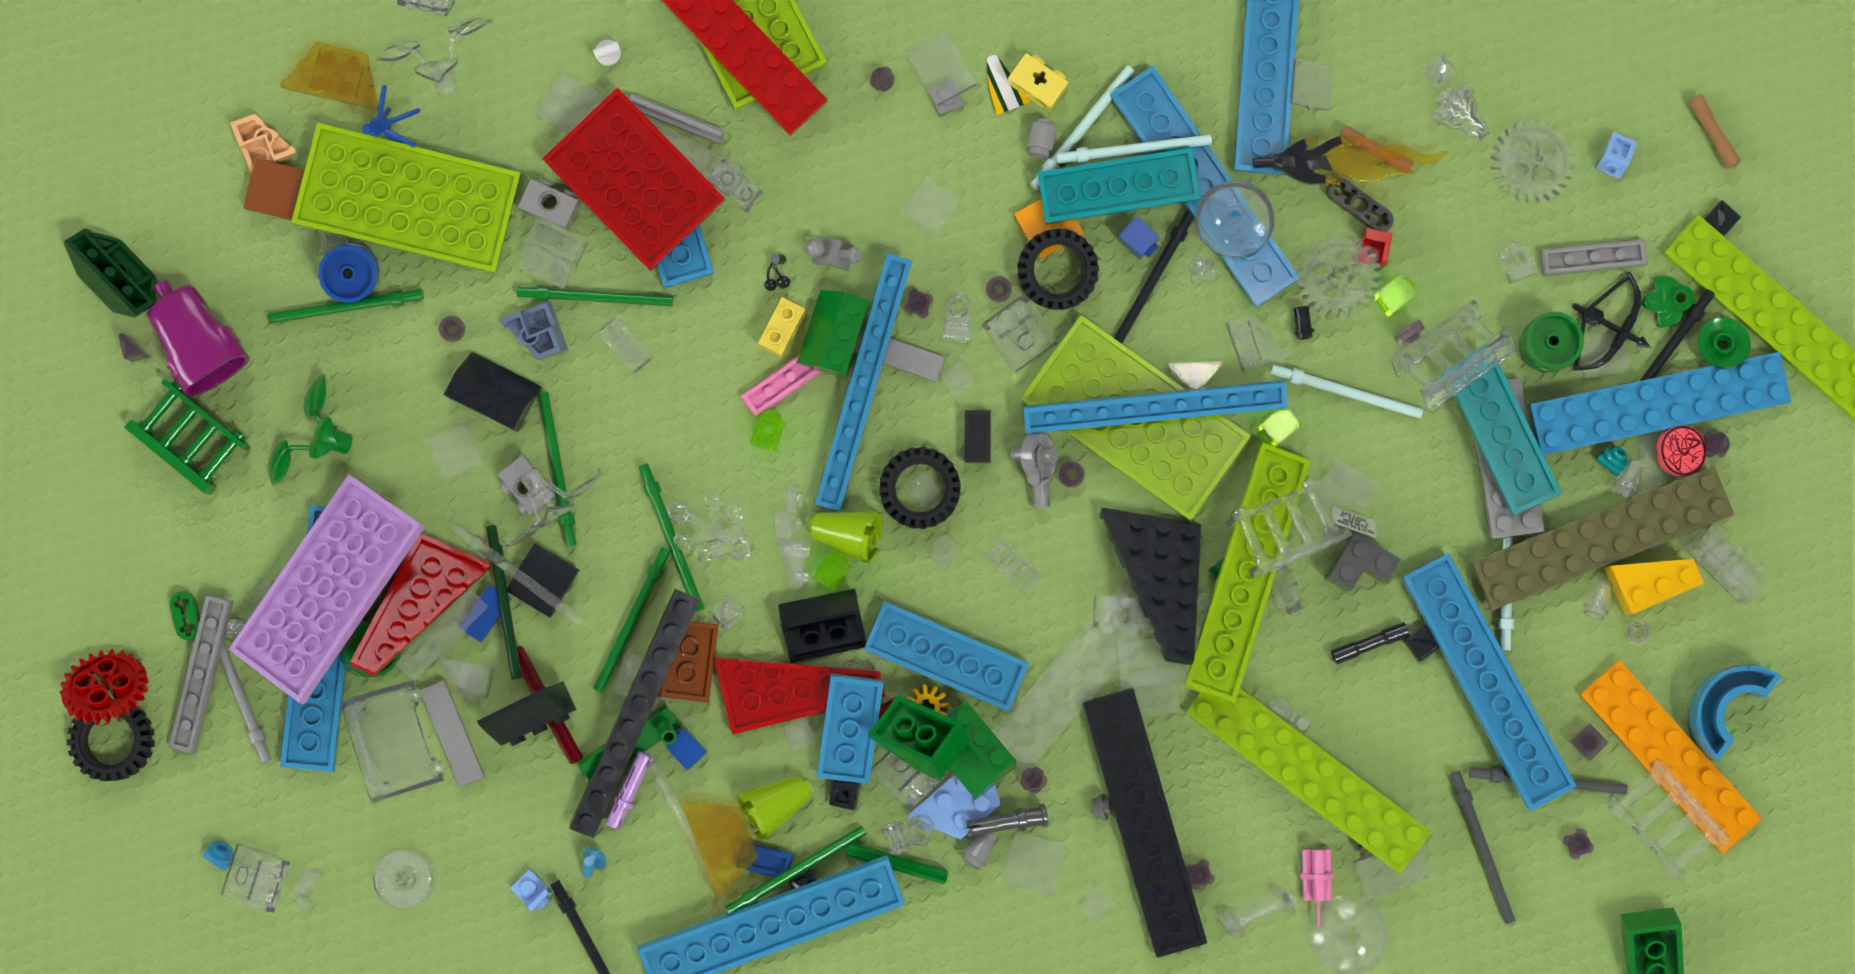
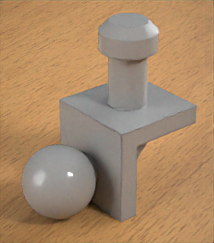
M811 239L805 246L807 255L814 258L813 264L831 265L849 271L850 263H858L862 258V252L859 248L837 239Z

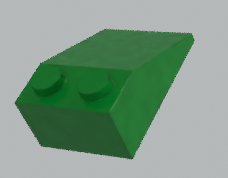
M900 695L896 696L868 734L872 740L912 768L938 781L942 779L969 742L961 722Z
M1674 907L1621 914V932L1627 974H1684L1682 924Z

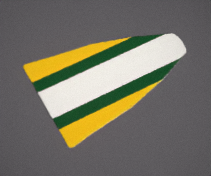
M991 55L987 58V76L996 115L1029 103L1030 101L1025 95L1008 84V77L1011 74L1003 62L996 55Z

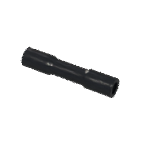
M1402 622L1365 639L1331 650V655L1335 664L1338 665L1356 658L1362 653L1410 637V633L1405 622Z

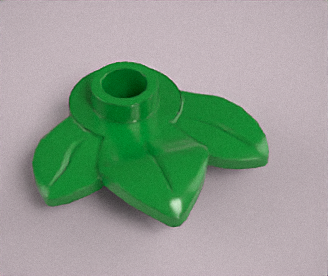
M1666 275L1654 278L1656 290L1648 293L1643 298L1641 305L1649 311L1659 313L1658 327L1665 328L1680 321L1683 311L1688 310L1693 305L1695 297L1693 291L1688 286L1679 285L1674 278ZM1679 293H1683L1686 295V301L1679 303L1676 300V296Z

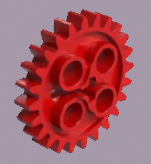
M111 649L108 655H104L103 651L100 650L97 657L90 653L89 660L85 661L80 658L79 662L81 665L79 667L71 665L73 673H65L66 681L60 683L63 689L59 691L62 697L61 701L70 716L74 715L76 721L83 718L85 724H88L93 719L95 725L98 726L103 719L108 725L113 717L120 721V714L122 713L129 716L130 707L138 709L137 701L145 700L143 693L148 692L146 684L149 683L145 667L144 665L142 666L139 658L134 659L132 653L126 656L124 650L115 655L114 650ZM93 674H95L100 679L101 683H98L96 677L93 676ZM109 690L111 691L113 697L116 698V700H114V699L109 695V693H108Z

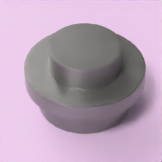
M1099 794L1097 798L1092 799L1095 818H1101L1103 821L1108 820V815L1112 814L1110 799H1106L1104 794Z

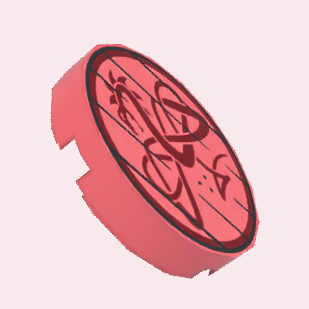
M1683 425L1666 429L1656 443L1658 463L1671 476L1687 477L1693 475L1703 467L1706 460L1707 448L1705 440L1699 431L1691 426Z

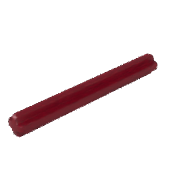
M518 646L517 651L521 674L530 692L533 694L545 688L524 648ZM554 721L549 723L548 725L569 763L575 764L580 761L583 756L565 723L562 722L558 725Z

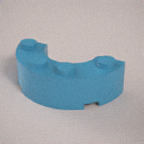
M1732 666L1713 673L1702 682L1690 704L1689 725L1696 745L1709 760L1719 761L1735 740L1727 731L1724 723L1725 710L1728 703L1735 696L1742 693H1748L1757 698L1767 697L1782 677L1781 675L1760 666Z

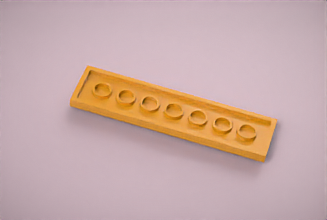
M1617 660L1579 694L1721 854H1724L1762 820L1758 813L1620 660Z

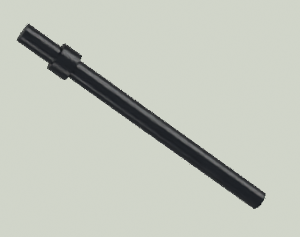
M1189 209L1185 212L1179 225L1174 226L1170 233L1171 239L1114 336V339L1121 344L1124 342L1180 242H1184L1187 237V230L1194 219Z
M1709 289L1706 290L1698 302L1686 312L1687 317L1639 381L1655 378L1696 321L1699 322L1704 316V310L1715 296L1714 292Z
M560 880L552 883L550 886L560 902L558 906L563 914L566 913L598 974H610L575 909L577 905L573 898H569Z

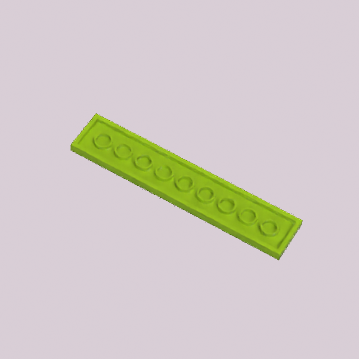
M1699 214L1695 216L1662 255L1704 291L1709 289L1714 292L1715 296L1713 299L1775 353L1780 352L1781 358L1855 422V350Z
M1264 442L1260 444L1195 647L1194 662L1189 666L1184 687L1232 705L1236 703L1311 460Z
M1241 688L1236 703L1233 705L1200 693L1186 712L1187 715L1399 875L1432 833V831Z

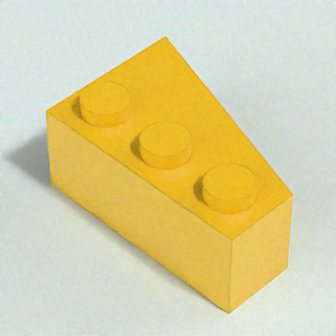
M1694 559L1603 567L1624 615L1637 613L1704 583Z

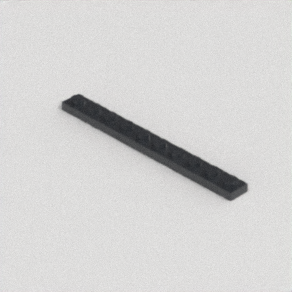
M674 589L570 822L569 829L591 838L595 837L700 602L699 598Z

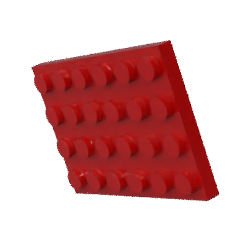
M618 87L542 158L650 272L726 201L720 192Z

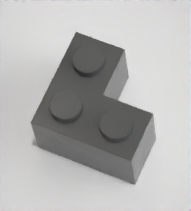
M1355 532L1348 538L1325 579L1346 592L1353 590L1363 572L1385 583L1389 581L1401 559Z

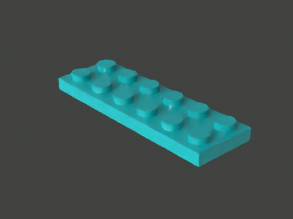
M1192 147L1038 172L1045 224L1200 200Z
M1494 352L1446 372L1444 376L1512 516L1562 494Z

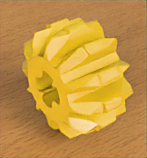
M923 685V695H920L919 691L914 688L913 693L918 697L916 700L907 696V699L918 704H924L922 701L927 699L930 704L935 705L934 711L945 716L948 715L940 711V708L949 707V703H939V700L943 699L946 695L941 693L936 698L934 696L938 689L936 686L932 688L931 694H927V685Z

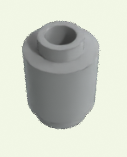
M1038 119L1037 122L1031 124L1027 144L1030 156L1047 159L1049 158V153H1052L1057 127L1052 125L1053 122L1051 120Z

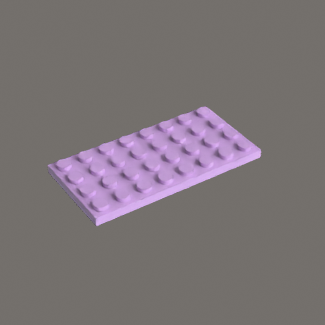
M348 474L229 650L297 702L304 705L425 526Z

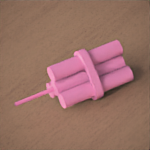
M1302 849L1303 873H1300V879H1303V900L1317 901V928H1320V901L1332 900V879H1334V873L1331 871V849Z

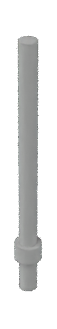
M223 642L219 659L250 733L248 738L251 745H255L261 763L268 762L272 759L264 741L266 736L263 729H259L225 642Z

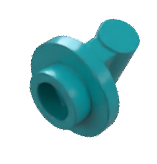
M1608 446L1596 458L1597 462L1615 476L1628 464L1626 452L1618 446Z

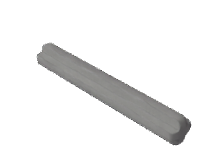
M631 94L628 98L648 117L716 144H720L724 137L723 129L635 94Z

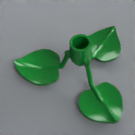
M322 374L313 382L304 400L305 416H313L319 421L310 445L288 446V441L282 440L272 452L269 462V476L274 486L275 483L280 482L286 475L291 461L290 453L294 450H309L310 458L317 459L331 450L347 454L351 448L352 435L337 430V426L333 425L330 417L324 416L322 418L319 415V411L323 408L326 398L325 374Z

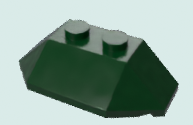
M84 228L64 241V246L77 276L113 313L135 318L156 303V291L154 290L156 276L122 240L105 234L94 233L92 230Z

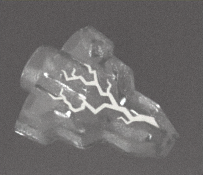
M1467 81L1455 90L1449 85L1434 100L1439 106L1430 114L1429 118L1438 125L1445 124L1452 130L1461 129L1469 137L1481 141L1489 134L1485 120L1478 113L1479 104L1473 97L1475 91Z

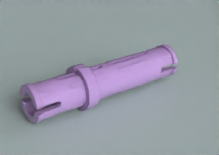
M642 751L637 752L619 794L615 795L613 799L614 804L605 821L610 827L620 830L629 809L633 808L635 795L653 760L651 755Z

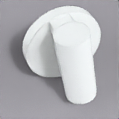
M603 40L597 45L596 49H593L596 59L605 66L616 64L621 57V49L617 41Z

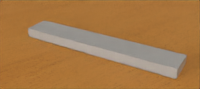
M206 594L168 748L196 754L234 600Z

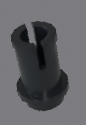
M1309 306L1293 308L1296 324L1294 335H1297L1298 340L1311 339L1315 332V329L1311 326Z

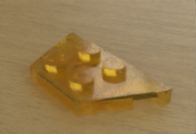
M316 42L309 49L307 56L295 65L296 69L286 80L283 79L280 87L283 89L378 111L379 104L369 58L365 53Z
M683 802V808L716 899H720L758 859L740 807Z

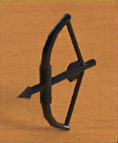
M1630 271L1589 307L1584 308L1577 303L1572 304L1574 310L1583 314L1581 323L1583 335L1586 322L1594 327L1602 324L1617 333L1610 345L1611 348L1596 362L1579 366L1580 353V356L1575 360V366L1572 367L1574 371L1596 369L1606 364L1621 349L1626 338L1637 343L1636 347L1651 348L1643 336L1639 338L1630 333L1637 321L1641 307V292ZM1629 279L1634 289V303L1631 313L1627 315L1623 322L1624 324L1619 327L1604 319V312L1595 308V306Z

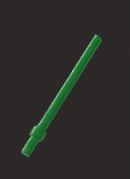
M538 285V288L517 287L516 293L517 297L537 298V301L559 299L673 307V296L549 289V286Z
M422 289L402 292V290L390 291V294L362 298L360 301L350 303L337 302L268 313V321L271 324L391 304L393 307L404 305V302L424 299Z
M548 392L539 393V403L561 515L558 516L560 527H563L566 547L576 546L573 527L576 523L574 514H571L549 394Z
M649 464L640 465L639 470L646 485L644 486L647 497L650 496L687 593L700 599L695 612L701 611L705 608L661 498L660 492L662 490L658 481L655 482Z
M661 547L654 564H650L646 572L648 576L593 687L594 690L603 693L656 581H660L664 573L662 569L671 553L670 550Z
M861 825L757 888L746 890L742 893V897L725 906L728 914H731L747 905L751 906L759 902L758 899L847 847L850 843L859 840L867 835Z

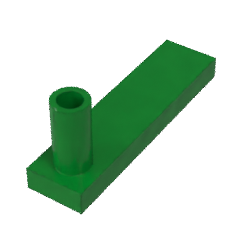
M666 704L649 714L629 761L636 757L638 751L644 752L659 741L666 745L673 744L676 741L677 735L675 730L681 728ZM605 744L577 762L588 780H590Z

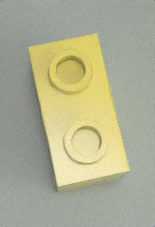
M1026 53L1008 77V84L1050 113L1066 91L1069 82L1066 81L1067 77L1057 69L1052 71L1044 66L1046 63L1035 54L1030 56ZM1043 77L1044 82L1036 85L1035 78Z
M782 297L758 342L759 347L783 359L806 315L805 308Z

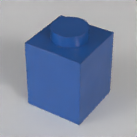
M1137 216L1118 236V240L1139 260L1145 255L1149 258L1159 247L1156 243L1160 237Z
M677 729L675 730L677 735L676 741L673 744L667 745L666 748L686 770H689L708 751L688 729H684L682 732Z

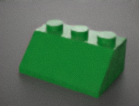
M820 290L797 364L847 379L870 308V301L845 292Z
M964 701L947 716L963 724L969 742L949 769L976 800L1016 768V759L971 705Z

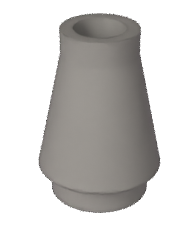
M993 833L979 835L963 851L965 855L962 860L977 870H980L982 866H986L997 836Z

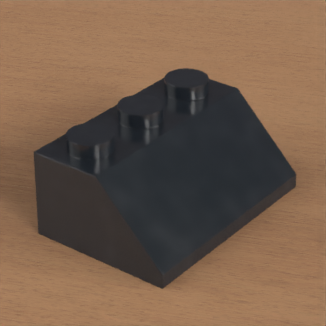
M471 352L455 371L444 396L518 433L541 386Z
M855 588L778 604L781 627L790 663L864 648L867 643Z
M564 681L524 697L478 720L477 723L500 746L509 742L511 746H515L525 741L524 735L530 732L535 736L548 730L547 724L553 721L558 725L569 720V713L577 709Z

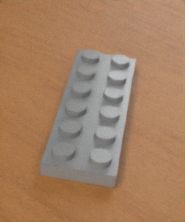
M1521 378L1508 379L1507 381L1527 420ZM1476 442L1490 538L1499 539L1545 532L1540 504L1512 516Z

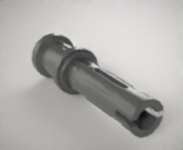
M1044 803L1039 804L1036 808H1017L1015 813L967 820V829L970 828V831H968L969 837L1014 828L1026 831L1028 827L1042 825L1043 827H1048V814Z

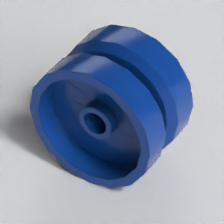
M354 242L339 244L326 253L319 264L318 271L320 285L326 294L336 301L346 303L360 301L375 288L380 276L379 262L372 250L363 244ZM347 268L353 271V275L350 277L345 274Z

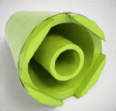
M876 511L817 512L809 520L808 532H811L813 539L864 563H871L878 552V548H874L877 540L881 541L883 516L879 515L880 512Z
M798 775L740 792L736 796L739 798L737 801L749 826L757 827L758 831L754 833L763 841L811 799L810 793L813 789L807 778L802 779Z

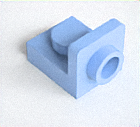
M1613 132L1596 168L1619 179L1630 164L1637 142Z
M531 869L510 888L528 906L527 909L530 912L536 908L539 911L542 910L550 902L551 899L548 896L553 892Z

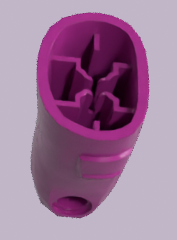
M167 280L155 285L154 290L161 300L155 303L146 314L168 357L167 369L170 370L175 382L179 383L186 396L203 394L222 384L245 367L250 357L240 345V340L232 331V328L222 324L212 314L195 287L187 285L174 291Z

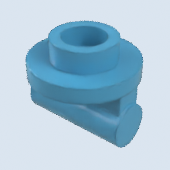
M214 841L209 844L202 857L222 871H226L234 853L232 848L225 842Z
M587 848L583 852L585 859L583 861L582 875L584 877H591L595 868L603 870L607 866L606 857L600 850Z

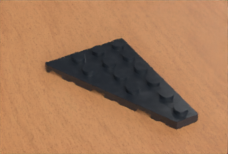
M1102 507L1099 518L1103 519L1110 542L1115 546V552L1122 568H1125L1131 580L1130 585L1138 596L1137 600L1145 618H1148L1154 630L1153 635L1161 646V652L1165 661L1192 665L1195 656L1201 524Z

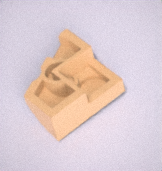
M256 114L230 123L251 174L256 158L279 164L297 154L293 146H290L279 134L270 129Z

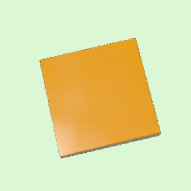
M1042 199L1014 213V217L1028 241L1034 236L1052 229H1066L1076 232L1080 236L1084 235L1077 220L1045 224ZM1052 245L1044 249L1039 254L1038 259L1040 260L1060 249L1063 245Z

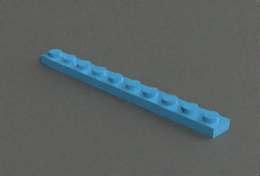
M889 253L886 254L814 503L816 505L837 511L841 510L912 260Z
M1285 380L1027 405L1023 406L1025 432L1029 434L1288 408L1286 382Z

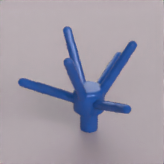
M382 85L377 118L372 119L369 124L363 125V133L375 137L384 136L391 141L407 144L413 148L416 147L415 142L391 131V124L418 114L421 110L416 108L387 119L386 117L391 112V108L388 107L384 111L387 86Z

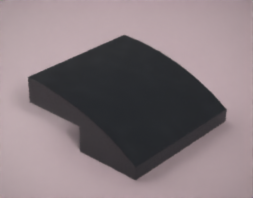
M534 543L507 587V592L551 618L580 570L537 543Z

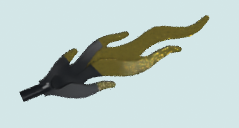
M1338 136L1314 149L1306 150L1318 141L1317 137H1309L1294 143L1279 154H1274L1273 157L1253 158V168H1273L1298 182L1308 185H1340L1342 183L1340 178L1332 175L1317 174L1314 171L1323 169L1358 181H1374L1394 174L1411 175L1413 173L1412 169L1402 165L1383 168L1373 166L1378 162L1403 160L1425 165L1442 159L1447 155V151L1424 155L1397 144L1384 145L1369 150L1345 147L1347 144L1365 145L1369 142L1368 138L1355 136Z

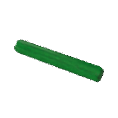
M850 843L846 851L848 857L864 862L887 855L892 869L940 884H945L947 881L948 871L855 843Z

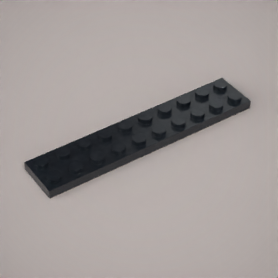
M1134 688L1082 702L1156 958L1207 944Z

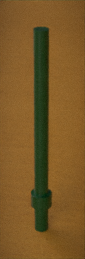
M491 525L486 527L489 543L487 553L488 558L492 560L511 679L516 680L522 678L502 562L504 552L503 546L499 544L497 526Z

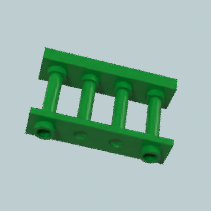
M164 379L161 383L169 389L168 393L144 421L141 420L138 423L130 419L124 428L199 490L211 495L217 488L211 483L213 480L212 476L237 446L246 451L249 450L250 446L245 443L247 437L237 429L229 430L193 399L186 396L179 383H176L175 380L170 382ZM179 397L189 405V408L168 433L158 439L151 433L154 430L152 427L176 398ZM198 413L209 424L185 453H180L178 456L171 450L173 448L172 443ZM219 430L229 440L204 470L200 469L198 472L191 466L194 463L192 460L213 434Z

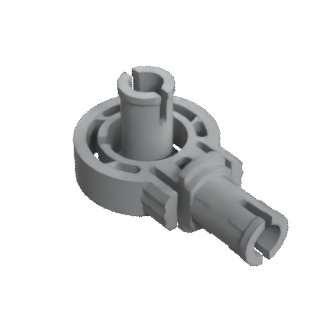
M1030 433L1025 437L1022 447H1013L1011 457L1014 463H1022L1023 470L1027 474V483L1032 485L1034 508H1046L1050 506L1048 484L1053 480L1052 474L1058 459V451L1047 433Z

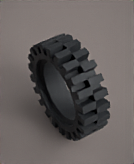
M1066 229L1047 230L1034 236L1024 246L1017 263V276L1022 290H1024L1029 299L1044 308L1065 310L1079 305L1093 292L1099 278L1098 257L1093 250L1094 248L1083 236ZM1052 245H1063L1072 249L1078 255L1082 265V274L1077 285L1070 291L1062 294H1053L1044 290L1038 284L1034 274L1036 258L1044 249Z
M912 447L906 451L899 452L885 466L880 478L881 501L885 510L899 524L913 529H926L935 527L941 522L943 523L954 512L959 501L961 484L954 464L943 453L941 454L932 448ZM924 464L933 467L943 478L945 485L943 498L935 508L929 511H911L904 507L897 498V479L901 472L912 465Z
M130 707L129 716L124 713L120 714V717L130 725L133 731L134 745L128 757L115 765H108L98 761L89 749L88 736L95 724L94 720L92 719L88 724H85L83 718L76 721L74 717L71 722L74 724L73 728L68 729L67 734H71V737L67 739V745L71 746V750L68 753L69 756L74 757L73 764L75 767L79 766L81 768L80 772L90 775L89 778L99 779L100 781L124 780L140 772L139 769L147 764L146 759L151 758L153 752H150V749L155 745V741H152V735H155L154 729H150L149 725L152 723L150 719L145 718L144 715L146 713L143 710Z

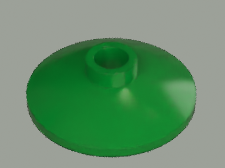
M1716 318L1709 321L1702 327L1697 338V346L1702 358L1710 365L1723 369L1732 368L1742 363L1748 356L1751 346L1750 337L1746 329L1739 322L1729 318ZM1718 342L1724 343L1725 346H1726V349H1724V350L1720 349V348L1717 346V343H1718Z

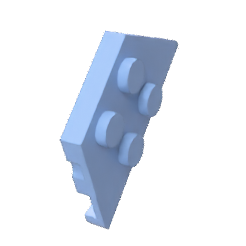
M953 775L913 810L908 817L948 835L962 839L970 831V828L967 829V820L986 818L1000 806V801L995 785L975 800L958 778Z

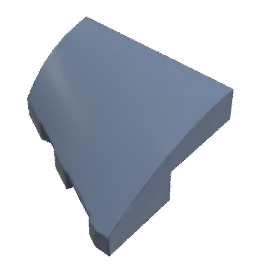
M544 302L528 310L519 311L500 319L501 324L504 327L507 326L517 336L516 339L521 344H525L538 360L568 350L551 302Z

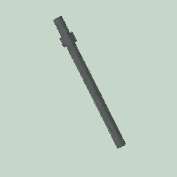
M1469 768V778L1487 779L1490 783L1499 784L1502 781L1512 782L1507 771H1503L1502 768ZM1573 779L1577 786L1573 789L1621 795H1626L1628 791L1627 784Z
M1453 772L1450 775L1457 791L1455 796L1458 805H1462L1505 924L1512 923L1516 920L1473 807V796L1471 791L1467 790L1461 772Z

